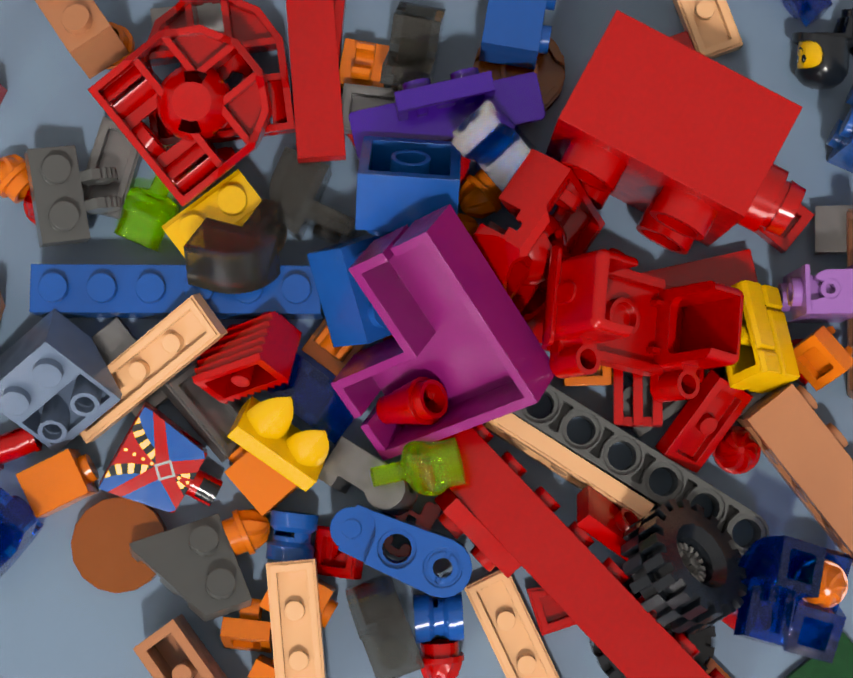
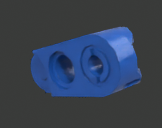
M357 504L356 507L343 508L331 520V538L339 546V551L428 595L439 598L455 596L464 590L470 581L472 573L470 555L462 543L450 536ZM401 534L408 538L412 547L408 557L399 561L387 557L383 544L390 535ZM445 558L451 562L452 572L450 575L439 577L435 574L433 564L436 560Z

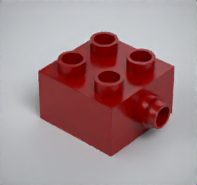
M619 10L613 16L563 108L545 155L573 170L596 209L601 210L609 195L643 212V215L636 226V230L653 243L682 255L688 254L694 240L709 247L736 224L754 233L761 226L764 228L763 231L780 237L795 216L806 193V189L794 181H787L789 171L774 164L803 107Z

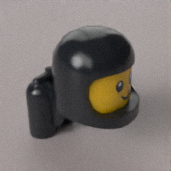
M853 8L841 10V17L837 19L833 33H792V43L798 45L795 75L802 85L811 89L824 90L834 88L844 81L848 74L850 54L853 56Z

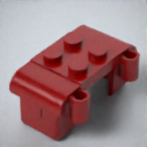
M555 245L551 247L541 348L550 352V369L557 378L565 379L591 375L597 372L600 365L645 377L648 376L650 377V393L657 402L663 403L695 398L699 393L700 383L704 379V369L731 366L739 361L744 295L740 289L711 280L674 287L667 285L664 279L627 269L638 266V260L628 255L608 249H599L571 257L562 254L563 248L561 246Z

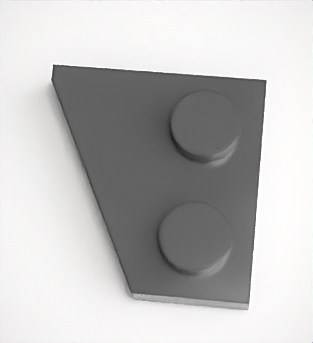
M219 514L129 543L132 557L137 562L142 561L160 577V582L173 594L179 595L186 600L188 607L204 622L251 606L252 597L223 529Z

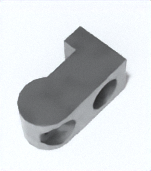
M341 436L324 463L318 477L324 483L346 494L351 484L365 492L367 501L373 507L392 516L408 512L414 506L417 498L416 487L407 476Z

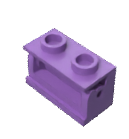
M805 264L783 276V283H779L777 286L783 305L781 310L785 313L787 323H841L853 318V265L845 269H826L816 275H810V264Z

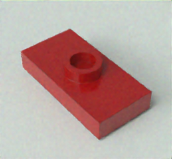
M587 485L577 494V526L622 559L628 561V558L621 555V546L626 543L622 538L625 531L630 529L629 526L639 520L638 517L629 509L619 508L598 491Z

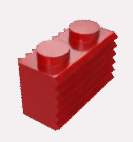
M276 311L263 312L259 317L241 324L229 325L226 329L228 333L200 355L201 359L197 360L199 367L194 368L196 375L192 376L194 384L224 404H228L229 401L234 402L235 399L241 400V397H248V394L254 395L255 392L268 391V388H275V385L288 384L302 332Z

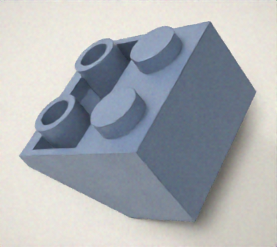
M53 309L0 355V412L55 453L121 400L122 393L92 338L56 309Z

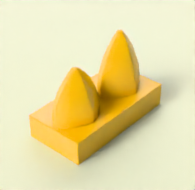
M251 396L241 407L227 437L305 492L308 491L317 482L329 453V440L326 430L311 429L301 431L292 425L294 407L291 396L274 397L261 402Z

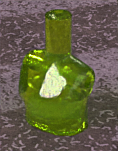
M155 175L150 188L137 186L130 188L124 201L121 218L113 233L159 253L162 240L166 235L161 226L176 216L180 211V207L168 196V188L157 175Z
M455 437L437 442H409L402 450L401 461L370 468L374 487L406 480L415 492L427 496L440 495L450 487L466 484L463 463Z

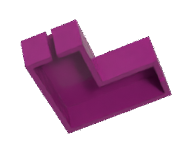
M450 204L415 220L410 227L405 225L374 240L348 268L393 335L390 339L355 353L330 383L354 419L363 415L380 391L386 396L418 377H427L439 381L445 388L448 396L446 413L432 425L384 424L379 419L375 406L360 427L383 461L539 402L555 376L550 369V358L541 348V344Z

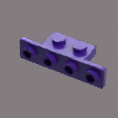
M471 67L451 73V80L431 84L430 78H421L406 82L402 85L403 90L394 92V103L358 110L349 114L348 117L357 157L360 160L364 136L452 141L541 121L545 118L546 112L537 74L529 72L493 80L491 71L479 73L478 68Z

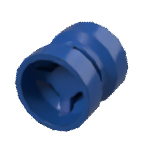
M272 510L270 525L274 529L273 540L267 544L266 558L277 561L314 558L315 548L311 544L312 533L317 530L319 515Z
M462 592L455 596L438 598V600H433L428 594L413 595L416 643H429L435 638V635L445 637L449 641H464Z

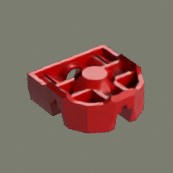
M180 0L175 6L155 20L148 39L160 30L199 25L196 6L203 5V3H220L224 32L220 33L239 40L250 55L277 50L280 72L265 74L273 111V124L269 120L263 137L295 132L294 106L285 41L260 7L243 0ZM164 42L152 48L149 54L143 58L151 68L152 66L180 63ZM239 53L216 70L221 74L220 77L224 82L230 78L233 71L243 75L240 83L253 73V70ZM186 72V81H194L201 84L207 74ZM157 110L149 115L150 129L161 141L165 149H170L181 140L164 127ZM182 121L181 128L184 131L201 133L197 121ZM229 123L224 129L220 128L214 133L215 136L209 139L212 144L242 140Z
M203 25L158 31L87 89L182 207L189 204L237 165L239 161L257 149L273 113L264 70L239 40ZM162 42L167 45L182 64V66L166 76L163 81L143 59L152 48L157 47ZM239 53L254 72L231 90L228 83L223 81L220 77L221 74L216 70ZM186 72L207 74L201 84L194 81H186ZM155 110H157L164 127L174 136L181 139L167 151L157 136L143 122ZM182 121H197L201 133L184 131L181 128ZM229 123L246 145L226 161L209 139L215 136V132L220 128L224 129ZM208 156V158L205 161H203L200 165H198L195 169L188 173L184 178H182L179 182L177 181V179H179L182 175H184L187 171H189L192 167L199 163L203 158Z
M533 148L499 196V200L509 213L515 216L518 222L522 223L521 227L517 231L509 227L503 235L481 223L472 237L525 321L532 319L545 307L551 247L555 245L561 246L563 248L562 254L571 257L586 253L605 225V222L573 170ZM556 204L558 207L556 208V210L554 211V213L551 215V214H550V211L552 210V208H553L554 205Z

